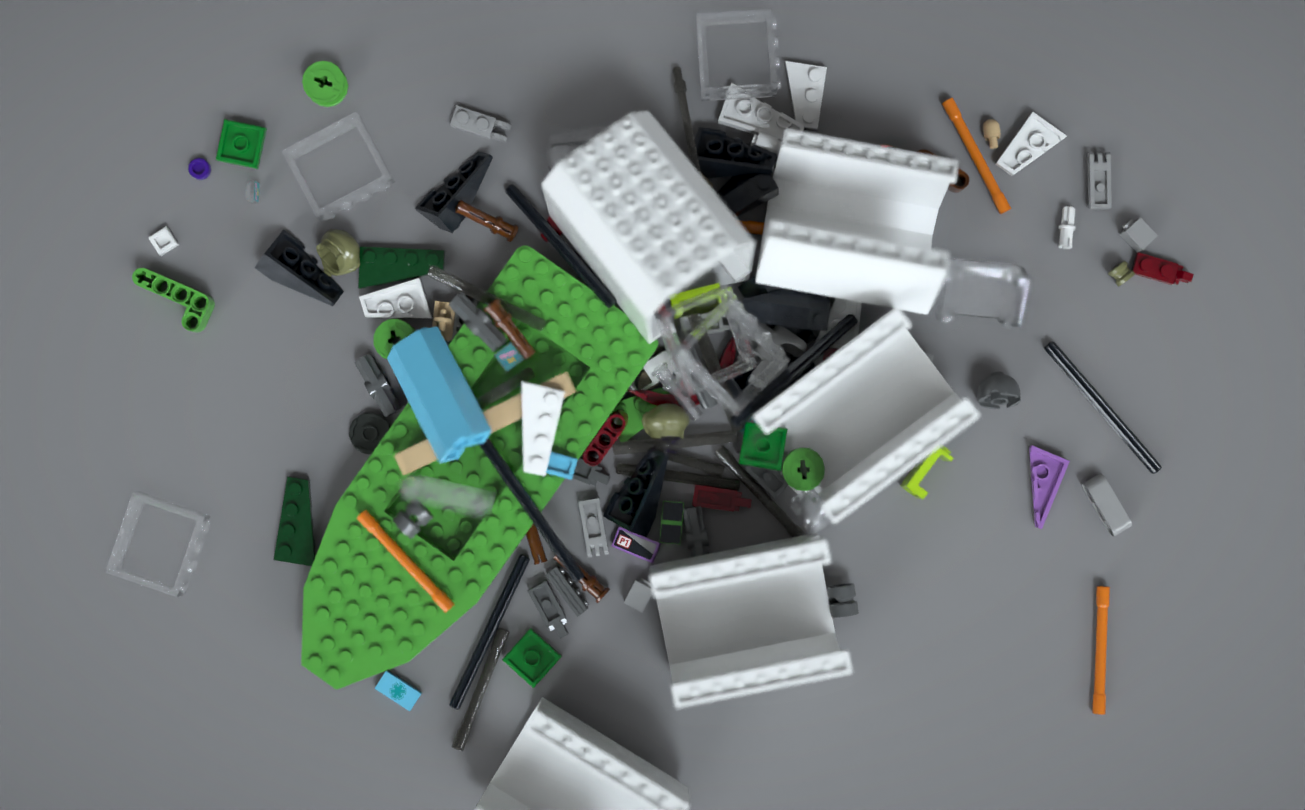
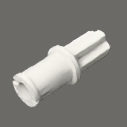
M1065 206L1062 210L1061 225L1058 227L1060 229L1059 248H1062V246H1064L1063 249L1072 248L1073 231L1076 230L1074 226L1075 208L1072 206Z

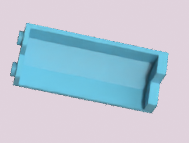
M421 328L395 344L387 359L439 463L459 459L465 447L484 443L492 430L439 328Z

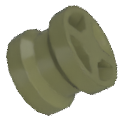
M1125 260L1108 272L1109 276L1114 277L1117 286L1124 284L1135 275V272L1127 267L1128 263Z

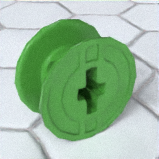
M315 62L307 68L303 75L304 91L312 101L320 106H335L342 102L347 95V78L339 67L332 62ZM319 81L324 82V83H327V81H328L332 86H331V87H330V86H327V85L322 86V85L319 83Z
M389 319L382 322L376 328L373 336L377 353L387 359L392 347L395 345L392 343V340L395 339L394 332L400 340L416 332L409 323L399 319Z
M801 447L787 454L783 461L782 472L784 480L790 487L800 491H808L821 483L824 478L825 467L823 459L816 451ZM801 460H805V466L810 468L809 471H806V478H802V472L797 470L798 467L801 468Z

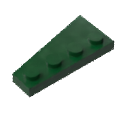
M360 247L358 288L363 289L370 286L443 273L445 251Z
M287 477L273 560L306 566L313 565L315 559V540L313 537L314 525L311 512L310 480Z

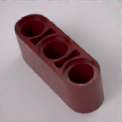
M618 409L613 411L583 454L584 462L587 465H598L623 432L629 420L625 411ZM619 417L623 424L616 425L613 422V418ZM601 434L609 435L611 441H604L601 438ZM589 451H596L599 454V457H591Z

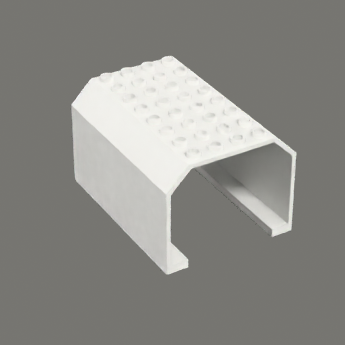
M649 111L630 113L557 163L542 183L549 216L600 282L617 300V304L636 326L648 344H651L666 333V328L654 314L667 298L719 262L735 283L752 271L754 240Z
M785 129L773 179L779 188V195L768 200L756 271V283L928 314L948 271L949 252L933 250L931 245L939 207L949 184L955 183L957 179L958 160Z
M899 308L889 311L764 405L753 416L766 434L776 427L788 429L784 448L787 454L794 449L804 447L816 451L821 456L825 467L824 478L814 489L824 502L821 504V507L834 524L980 417L967 398L961 400L908 332L907 329L912 325ZM801 460V468H798L807 477L806 471H809L810 468L805 466V460Z
M818 533L807 534L649 566L653 595L657 600L673 682L671 686L676 708L852 673L848 650L840 651L831 617L822 568L823 564L831 563L827 541Z
M542 697L474 810H688L690 799L689 788Z

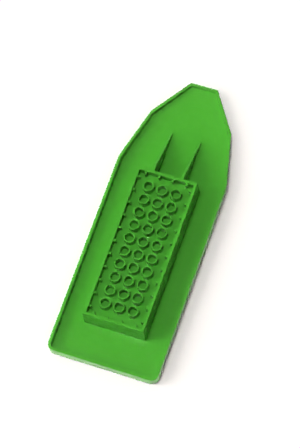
M521 246L514 252L476 307L484 312L483 309L488 304L499 298L502 307L507 313L512 315L511 320L536 352L529 358L524 359L501 327L498 329L507 340L499 349L493 352L465 324L458 331L448 348L482 412L521 394L522 381L540 385L560 374L568 372L577 392L563 398L551 452L579 460L656 351L658 339L648 344L624 312L614 305L611 308L606 307L590 288L533 248ZM484 312L492 320V324L494 325L495 321L493 320V318L489 315L488 312ZM512 344L523 360L507 371L496 355ZM409 402L337 502L304 585L301 665L336 690L412 660L479 602L534 524L479 444L465 447L459 459L442 463L436 460L403 476L394 455L427 439ZM522 418L489 434L488 438L539 511L542 512L565 478L549 473L542 476L524 472ZM415 497L428 508L434 518L427 525H421V530L411 539L395 525L392 518L401 510L405 511V506ZM364 510H367L377 520L383 530L414 563L455 603L446 613L382 543L357 520V517ZM414 514L411 515L415 520L418 519Z

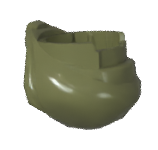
M330 229L322 237L321 243L316 246L317 253L322 260L324 273L330 277L332 275L338 276L353 272L360 266L359 245L356 239L344 230Z
M670 403L654 407L643 414L642 418L643 428L651 439H660L666 436H677L683 439L684 430L690 422V416L684 408Z

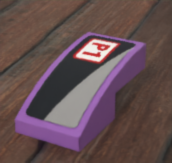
M619 527L611 546L653 563L661 543Z

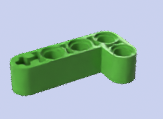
M138 268L133 272L132 279L137 286L187 307L182 317V326L186 330L198 333L205 329L215 307V301L211 296L146 268ZM145 275L146 277L153 279L152 283L142 279L143 276ZM166 281L168 288L162 292L161 284ZM186 290L187 297L184 300H181L180 293L181 291ZM202 298L206 299V306L204 308L199 307V301ZM196 317L198 324L192 328L190 322L192 318Z

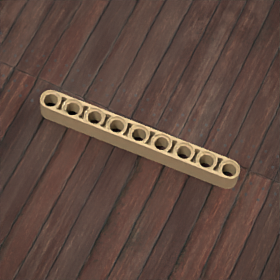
M568 372L540 384L541 386L565 391L563 398L577 392ZM522 393L482 412L492 430L491 433L523 418ZM428 439L394 455L403 476L438 460Z

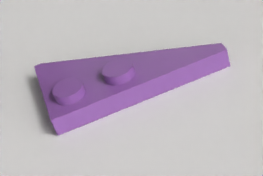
M1030 445L1029 455L1034 522L1036 528L1042 529L1070 461Z

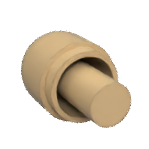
M989 119L983 124V135L985 140L989 141L990 149L998 148L997 139L1001 135L999 123L994 119Z

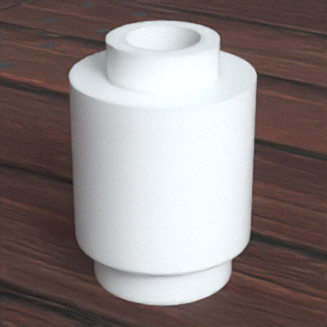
M759 132V135L754 134L751 146H759L777 154L778 157L782 141L778 140V137Z

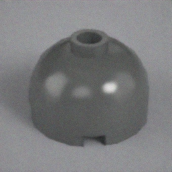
M993 372L980 382L978 387V403H980L981 407L1000 409L999 405L1007 404V408L1021 402L1018 383L1014 378L1005 375L1003 372Z

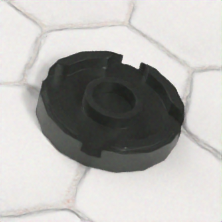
M364 413L353 420L349 428L350 441L356 450L364 454H372L390 429V424L383 416L377 413Z

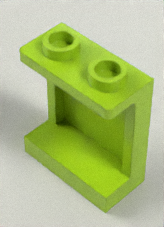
M716 283L673 294L669 297L674 319L683 316L682 304L710 297H716L718 308L723 307L727 299L725 288H720V284Z
M943 445L936 448L915 464L899 486L915 498L924 499L928 492L918 484L938 458L946 462H952L954 458L950 455L951 451Z

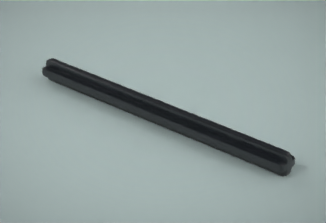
M513 184L509 185L505 189V193L608 308L613 307L617 302L613 295Z
M848 314L730 418L731 423L735 427L743 425L858 322L857 318L853 314Z
M1053 341L1048 343L1044 348L1045 351L1152 474L1160 471L1162 466L1058 345Z
M487 438L479 446L574 582H579L584 578L583 572L491 440Z
M519 555L451 699L449 706L456 710L461 708L530 561L528 556Z

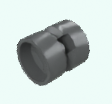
M415 497L405 506V511L401 510L392 518L395 525L411 539L421 530V525H427L434 518L428 508ZM414 514L418 519L415 520L411 515Z
M854 583L827 587L828 598L832 600V604H830L831 617H847L859 613L857 601L853 600L856 596Z

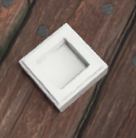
M164 227L148 237L160 256L179 245L168 227Z

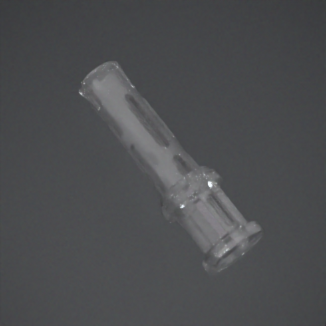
M666 362L662 363L652 371L651 375L653 377L656 376L663 385V390L670 392L678 404L685 409L692 421L697 420L703 412L681 387L679 378L674 376L668 369V364Z

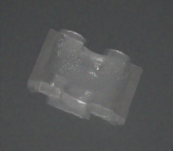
M815 489L803 491L791 499L793 504L790 507L796 516L801 514L805 520L802 525L808 534L817 533L833 522L821 507V504L824 502L817 495Z

